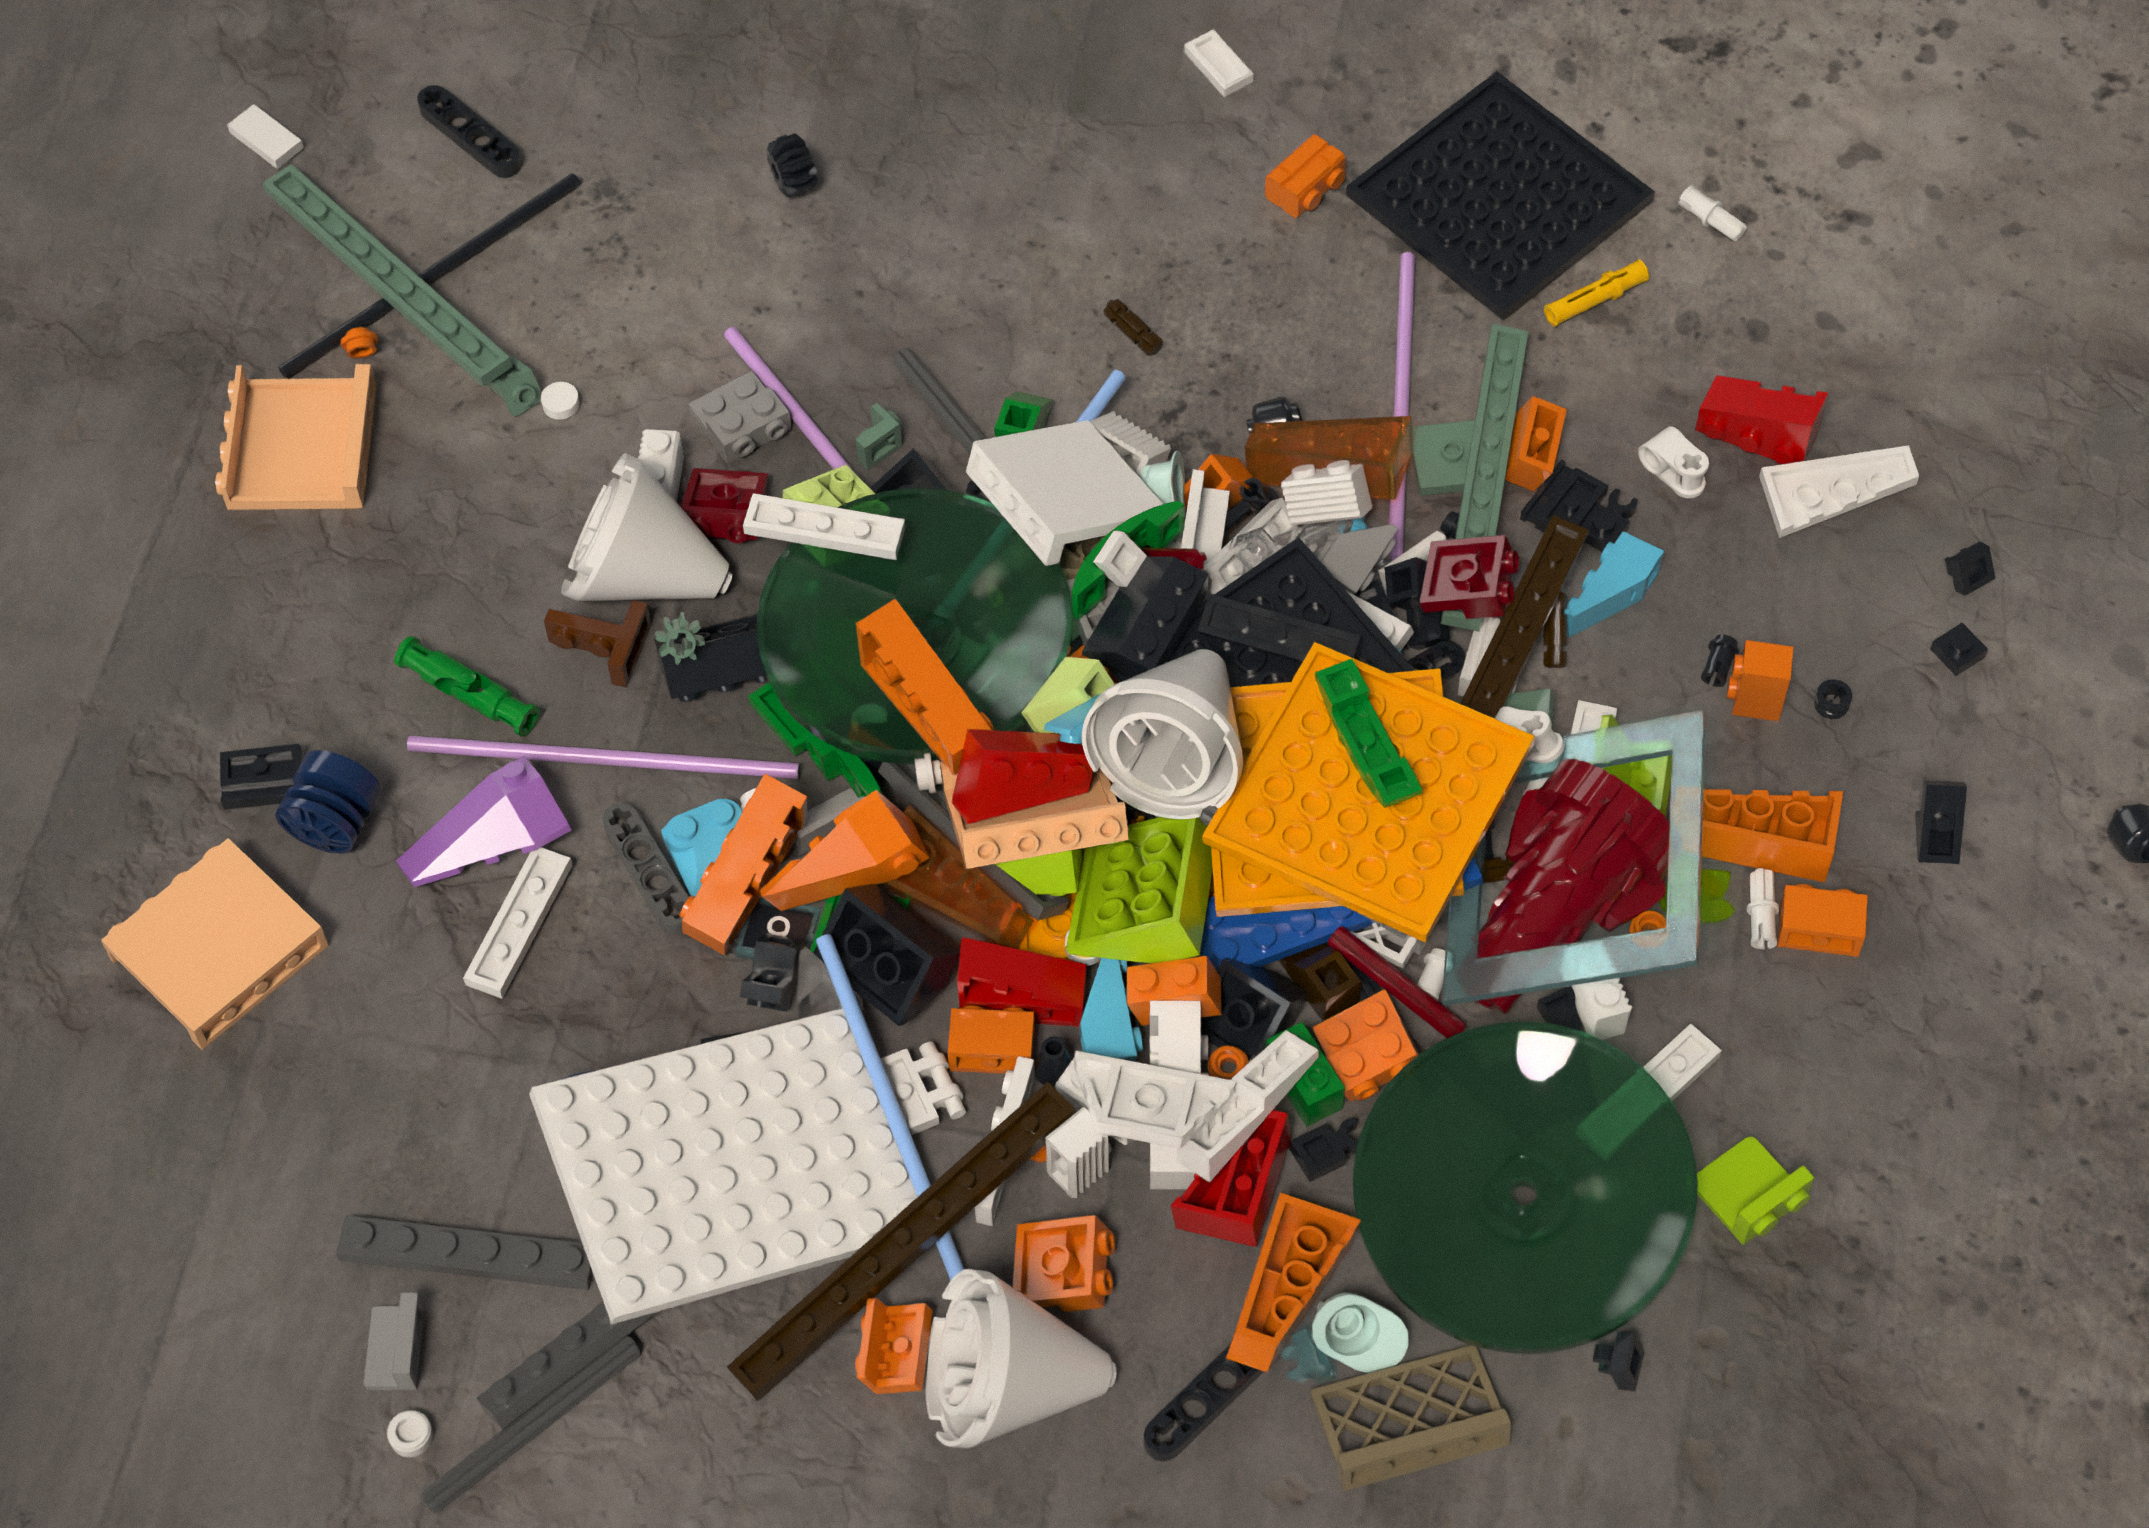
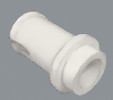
M1438 948L1432 949L1431 953L1425 955L1424 962L1426 965L1417 984L1436 1001L1439 999V994L1448 974L1453 973L1455 970L1454 956Z

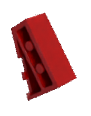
M1716 375L1700 406L1695 427L1696 431L1705 434L1709 438L1719 439L1738 446L1746 452L1756 453L1772 459L1780 465L1806 461L1818 435L1828 392L1817 391L1815 396L1796 394L1795 387L1783 386L1781 391L1761 388V382Z
M967 729L951 803L966 823L970 824L1087 793L1093 770L1086 759L1083 744L1059 741L1060 734Z
M962 937L957 977L959 1008L962 1009L970 1005L979 1006L985 1010H1004L1015 1007L1021 1008L1026 1012H1034L1035 1024L1080 1027L1085 1009L1087 987L1086 964Z
M1272 1110L1211 1182H1208L1196 1173L1194 1174L1193 1182L1181 1197L1178 1196L1170 1206L1176 1229L1257 1247L1292 1138L1288 1113Z

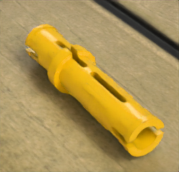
M1640 259L1615 272L1607 271L1601 275V279L1559 300L1544 305L1545 317L1551 326L1556 327L1560 323L1608 299L1616 300L1622 297L1623 292L1648 281L1649 271Z

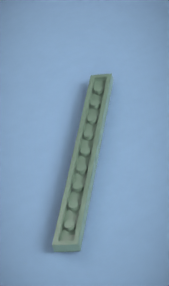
M292 164L262 183L266 194L482 387L513 367L510 357Z
M1492 324L1455 539L1496 536L1528 338V331L1497 324ZM1462 609L1442 612L1440 624L1479 632L1482 618L1466 619Z

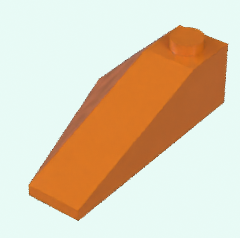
M875 790L842 811L833 820L836 827L825 838L817 835L809 843L811 851L803 859L790 861L760 890V893L764 899L780 911L841 895L845 888L869 884L877 885L895 880L902 875H907L913 872L919 864L930 858L913 821L879 791Z

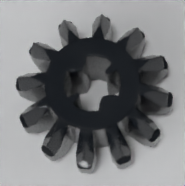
M794 133L787 136L786 134L768 144L766 154L770 171L779 190L788 198L795 195L800 196L808 193V190L815 188L818 178L816 175L817 170L813 163L814 160L811 157L809 148L806 147L805 141L799 135Z

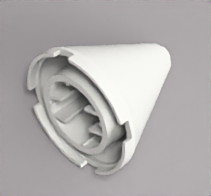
M624 453L612 469L613 473L620 475L619 480L613 478L608 486L603 485L582 529L568 568L577 571L573 582L566 579L563 581L562 595L576 601L711 599L718 592L724 594L733 576V573L728 572L729 563L640 459Z
M1206 649L1196 650L1106 689L1095 700L1083 723V750L1093 772L1098 771L1099 768L1113 783L1109 790L1118 798L1143 812L1171 819L1197 818L1201 816L1202 810L1209 805L1220 808L1229 800L1241 777L1243 755L1227 667L1224 660L1217 653Z
M965 1269L956 1274L949 1282L942 1297L952 1301L945 1318L934 1317L929 1336L925 1370L928 1415L931 1420L941 1421L944 1432L937 1431L936 1437L942 1444L959 1448L977 1446L1100 1397L1107 1392L1108 1388L1114 1385L1116 1365L1114 1362H1111L1110 1355L994 1274L988 1271Z

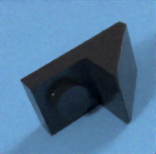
M1924 780L1921 811L1915 812L1918 862L1960 863L1967 793L1965 782Z

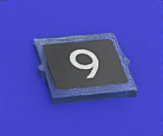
M761 897L741 929L735 957L754 960L756 941L765 933L805 941L801 969L804 970L810 947L815 937L814 933L821 912L820 908L801 905L780 911Z

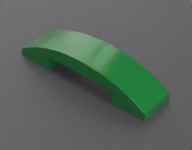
M1174 501L1143 511L1118 525L1098 542L1083 561L1075 577L1072 587L1073 617L1078 620L1081 619L1105 598V579L1108 576L1093 561L1113 531L1124 532L1140 549L1145 545H1149L1152 548H1164L1184 531L1185 515L1183 503Z
M1353 659L1315 672L1317 685L1334 727L1355 768L1378 802L1386 808L1422 794L1423 789L1407 759L1399 757L1371 705L1369 689Z
M811 728L803 731L809 757L827 781L842 775L858 798L867 796L875 790L881 793L868 767L851 749L823 732Z

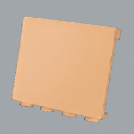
M356 364L354 378L246 379L242 365H236L235 380H230L228 385L231 409L230 411H225L224 427L227 439L220 444V459L223 468L222 472H217L216 491L218 495L223 496L227 510L363 508L377 390L371 364Z
M942 761L940 762L944 799L966 869L1129 840L1125 803L1118 802L1115 794L1109 790L1111 787L1110 781L1100 768L1098 771L1093 772L1087 793L967 824L951 803L958 773L953 776L949 768Z
M229 838L219 846L209 849L198 863L188 871L178 874L167 888L157 896L147 899L137 912L124 922L113 926L107 936L101 940L109 958L114 963L118 960L185 1026L192 1041L201 1050L206 1048L329 946L322 927Z

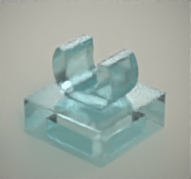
M1303 1329L1291 1335L1294 1346L1285 1348L1281 1352V1357L1288 1361L1298 1359L1299 1365L1295 1370L1286 1373L1288 1379L1294 1382H1303L1310 1378L1323 1384L1337 1378L1331 1357L1317 1348L1312 1338V1331Z

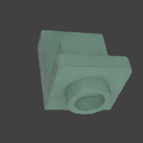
M510 356L513 367L486 386L501 396L509 413L517 417L540 403L542 392L532 370L514 356Z
M878 403L870 407L873 427L866 428L855 439L858 462L867 471L902 447V424L899 418L892 411L883 409Z

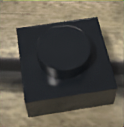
M1963 622L1935 639L1930 648L1955 676L1984 659L1988 652V648Z

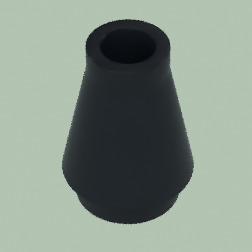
M1049 1037L1041 1045V1051L1034 1067L1035 1077L1042 1085L1049 1082L1055 1088L1057 1081L1072 1061L1066 1049V1044L1061 1038Z

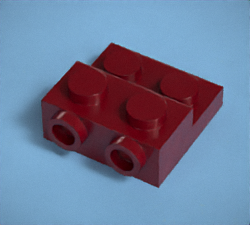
M693 468L681 508L707 538H727L733 543L757 540L758 536L744 534L743 523L752 494L766 495L768 473Z
M1506 535L1432 541L1420 598V605L1424 613L1462 609L1466 619L1504 616L1506 605L1514 603V586L1510 578L1511 574L1519 572L1520 561L1518 552L1512 550Z

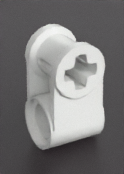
M1669 426L1639 447L1638 455L1644 467L1659 477L1677 495L1683 498H1695L1704 492L1706 481L1703 475L1709 467L1708 457L1688 441L1678 429Z
M1502 707L1499 709L1495 717L1496 720L1535 736L1534 745L1525 761L1546 764L1556 760L1563 753L1565 742L1559 733L1552 730L1551 719L1545 712L1520 710L1512 707Z

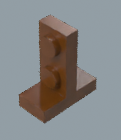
M632 600L623 625L548 609L544 625L548 641L560 648L581 649L599 657L610 656L607 664L612 684L627 688L651 627V620L647 603Z

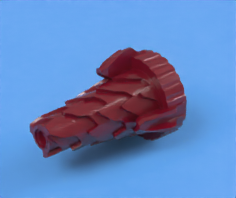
M1563 759L1541 788L1526 791L1517 808L1510 831L1509 844L1505 852V856L1515 863L1505 877L1509 882L1492 904L1487 922L1472 940L1476 947L1455 975L1459 978L1458 982L1464 989V995L1476 1004L1491 1010L1496 1008L1506 1015L1541 970L1547 971L1565 948L1569 951L1573 949L1594 921L1605 931L1612 932L1618 926L1631 921L1660 901L1666 894L1664 876L1684 849V844L1681 842L1682 838L1676 832V828L1648 799L1613 774H1609L1604 769L1593 766L1583 760Z

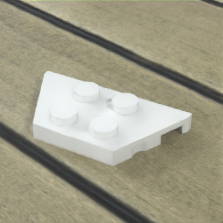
M1076 1051L1074 1057V1068L1095 1130L1101 1134L1181 1149L1234 1096L1236 1081L1080 1051Z

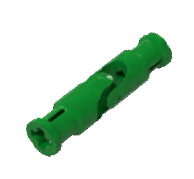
M408 636L399 645L394 657L396 666L400 668L408 667L420 674L421 680L447 695L453 696L459 702L494 722L502 721L513 727L515 734L525 737L534 729L540 717V707L535 704L527 705L514 697L512 691L477 671L465 667L461 662L440 650L432 651L421 645L420 639L415 636Z

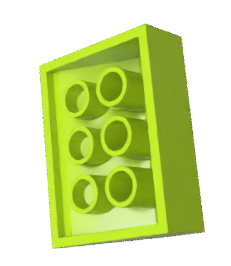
M1158 817L1127 825L1129 840L1085 848L1066 950L1070 955L1144 963H1159L1200 955L1213 872L1211 846L1204 844L1202 838L1208 826L1201 822L1200 817L1192 819Z

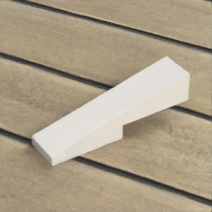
M1287 1030L1283 1032L1232 1078L1233 1081H1236L1234 1096L1181 1149L1177 1148L1178 1162L1208 1182H1211L1319 1057L1318 1049Z

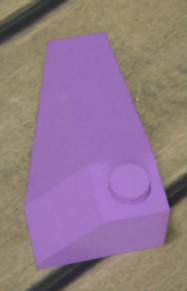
M522 756L489 774L399 857L396 862L413 887H417L460 874L464 866L485 860L486 864L489 865L499 862V855L521 848L522 853L525 854L537 850L570 832L571 828L541 775L527 758Z

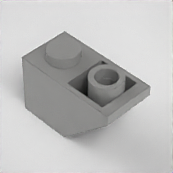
M1393 524L1330 535L1316 557L1347 592L1357 593L1358 590L1363 591L1375 575L1372 568L1379 557L1384 559L1394 547L1396 540L1393 536L1398 528Z

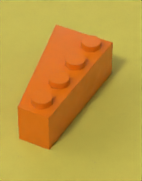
M894 599L856 623L861 666L954 776L959 770L967 729L994 730V727L983 712L979 713L965 690L955 681L904 609Z
M1280 1192L1226 1359L1265 1372L1269 1371L1351 1248L1361 1223L1360 1219Z

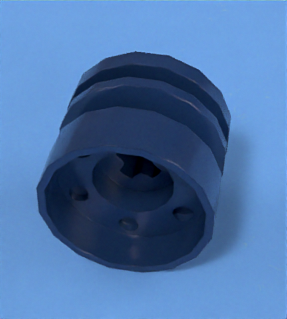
M322 750L310 751L305 754L293 778L294 786L288 788L283 798L284 800L281 801L276 811L277 822L288 834L315 849L339 854L350 852L358 838L357 835H359L364 825L362 818L368 817L381 791L379 781L369 770L343 755Z

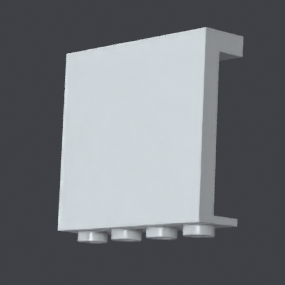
M1089 420L974 441L966 469L969 477L1045 566L1059 563L1064 544L1106 536L1129 518L1163 504Z

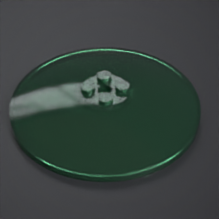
M908 488L864 496L837 507L905 519V531L897 560L791 542L775 562L766 579L757 613L759 653L768 682L783 707L805 729L827 744L862 758L887 763L915 764L914 759L924 758V754L930 753L931 761H941L861 666L856 623L892 600L896 599L920 633L927 638L928 644L955 681L965 690L979 713L983 712L989 718L996 731H1016L1027 722L1021 712L1064 658L1069 657L1073 636L1072 602L1069 587L1059 563L1045 566L992 503L968 494L942 489Z
M1522 1021L1480 1026L1453 1035L1419 1054L1399 1071L1374 1103L1360 1134L1354 1159V1209L1356 1218L1361 1220L1358 1229L1365 1249L1376 1271L1387 1287L1409 1310L1438 1331L1476 1347L1504 1353L1538 1354L1568 1350L1594 1342L1632 1321L1657 1298L1675 1274L1686 1252L1692 1234L1697 1207L1698 1181L1691 1141L1683 1120L1659 1083L1631 1057L1611 1044L1590 1034L1548 1023ZM1521 1186L1531 1188L1536 1194V1199L1529 1205L1516 1203L1512 1198V1193L1516 1188Z

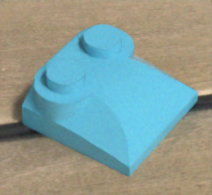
M729 799L714 800L673 817L661 830L662 839L689 896L695 897L702 886L700 881L703 873L711 862L715 863L721 852L724 839L732 828L734 829L742 815V810L735 801Z

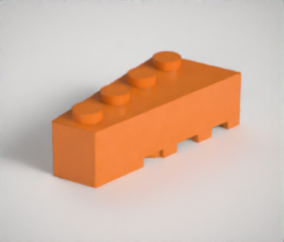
M767 774L763 775L752 797L745 805L734 829L732 828L724 839L721 852L715 863L711 862L703 873L700 881L702 886L695 897L691 895L681 909L679 916L683 918L682 930L684 934L720 954L726 955L761 898L760 890L773 878L796 841V833L804 828L807 821L806 795Z
M1678 789L1670 822L1682 838L1681 842L1684 844L1682 853L1753 868H1763L1781 874L1825 883L1834 855L1843 791H1829L1828 796H1810L1809 791L1793 790L1792 795H1769L1768 790H1752V793L1748 795H1735L1728 789Z

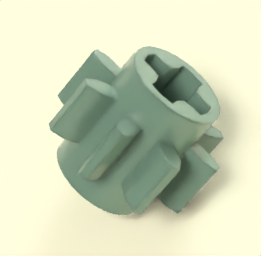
M684 612L680 613L679 619L670 620L664 617V631L655 632V639L659 642H665L659 649L661 657L670 653L677 665H679L681 658L688 656L696 660L695 647L705 645L703 636L694 635L701 628L700 622L696 620L690 624L685 620ZM678 633H685L686 637L682 639L681 644L674 643Z

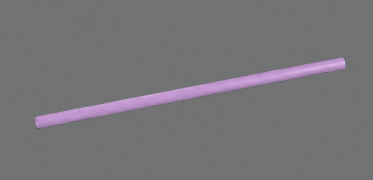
M1405 252L1400 257L1389 524H1393L1398 530L1393 536L1396 543L1387 555L1389 562L1403 554L1415 273V255L1410 252Z
M736 327L727 329L724 333L726 340L766 388L771 387L789 411L791 419L833 470L847 465L855 473ZM938 574L924 580L930 588H935L942 582L943 578Z
M409 736L407 740V750L412 752L519 759L525 756L527 760L749 776H763L767 774L771 777L799 779L800 763L423 736Z

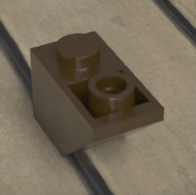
M1322 943L1279 959L1280 964L1295 985L1309 993L1307 1001L1322 1022L1359 1002L1361 981L1338 950Z

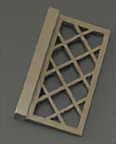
M1475 1344L1310 1389V1396L1335 1461L1338 1480L1343 1492L1510 1445V1419L1506 1409H1501ZM1469 1360L1474 1370L1468 1383L1447 1374L1452 1365ZM1423 1374L1435 1380L1428 1393L1425 1394L1406 1385L1411 1376ZM1477 1382H1479L1481 1388L1475 1386ZM1442 1383L1462 1391L1455 1407L1434 1398ZM1381 1385L1393 1390V1393L1386 1405H1382L1365 1397L1371 1387ZM1401 1394L1421 1403L1413 1418L1393 1409ZM1471 1395L1487 1402L1490 1412L1475 1416L1463 1411L1462 1408ZM1341 1397L1352 1402L1345 1416L1342 1417L1327 1410L1324 1400ZM1359 1406L1379 1414L1372 1429L1351 1421ZM1428 1407L1449 1415L1446 1423L1437 1427L1427 1425L1421 1422V1419ZM1387 1418L1408 1427L1402 1437L1391 1439L1379 1433ZM1332 1424H1335V1425L1338 1426V1428L1336 1429V1431L1334 1430V1427H1333ZM1345 1430L1366 1438L1361 1448L1343 1453L1339 1440Z

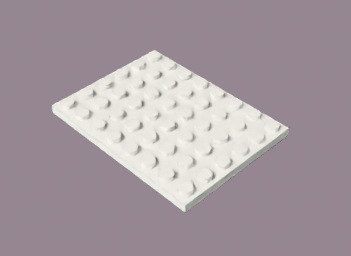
M843 1008L531 1087L529 1094L611 1324L849 1258L917 1198Z

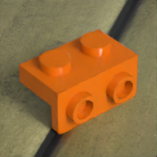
M878 1298L867 1299L866 1312L861 1319L862 1341L860 1354L856 1357L855 1368L858 1380L875 1394L922 1391L933 1312L927 1304L886 1306Z

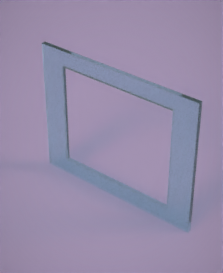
M1704 710L1561 736L1565 742V748L1560 757L1546 764L1525 761L1513 782L1515 784L1548 778L1563 759L1583 760L1593 766L1603 768L1672 755L1666 928L1477 959L1483 885L1479 884L1465 890L1463 896H1452L1450 898L1442 988V1003L1444 1006L1699 965L1706 720ZM1486 833L1473 855L1482 877L1484 872Z

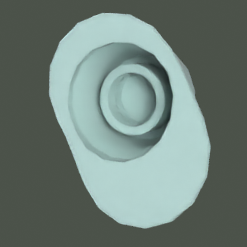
M1175 451L1171 461L1143 467L1141 470V480L1163 504L1174 501L1183 503L1186 518L1184 463L1180 451Z
M1348 1292L1335 1294L1325 1302L1319 1301L1317 1305L1318 1312L1312 1324V1338L1317 1348L1323 1353L1355 1370L1365 1373L1394 1367L1402 1360L1409 1345L1408 1331L1403 1321L1392 1311L1369 1299Z

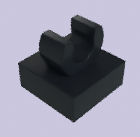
M1980 541L1968 548L1961 549L1958 554L1951 558L1947 557L1944 559L1947 574L1953 576L1955 591L1965 596L1996 579L1990 547Z
M1618 1331L1614 1346L1602 1343L1596 1344L1592 1360L1599 1363V1372L1611 1374L1619 1390L1636 1391L1645 1352L1635 1333Z

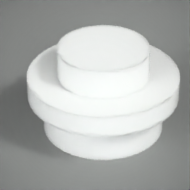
M926 753L924 758L914 759L919 791L929 790V793H936L935 785L942 784L939 760L931 761L930 753Z

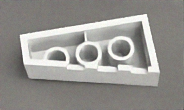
M1150 1001V1065L1208 1076V1073H1201V1060H1208V1035H1201L1200 1001ZM1150 1143V1189H1187L1194 1180L1195 1172L1178 1162L1177 1148Z

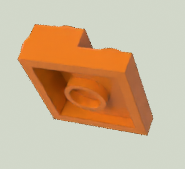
M1386 989L1312 1027L1326 1055L1327 1061L1344 1085V1095L1350 1102L1355 1099L1360 1101L1372 1097L1378 1092V1087L1391 1080H1404L1414 1074L1416 1067L1424 1064Z
M1096 1215L1017 1224L1013 1288L1040 1307L1059 1306L1064 1312L1104 1308L1105 1295H1111L1113 1291L1112 1275L1106 1269L1107 1256L1113 1255L1115 1252V1239L1112 1231Z

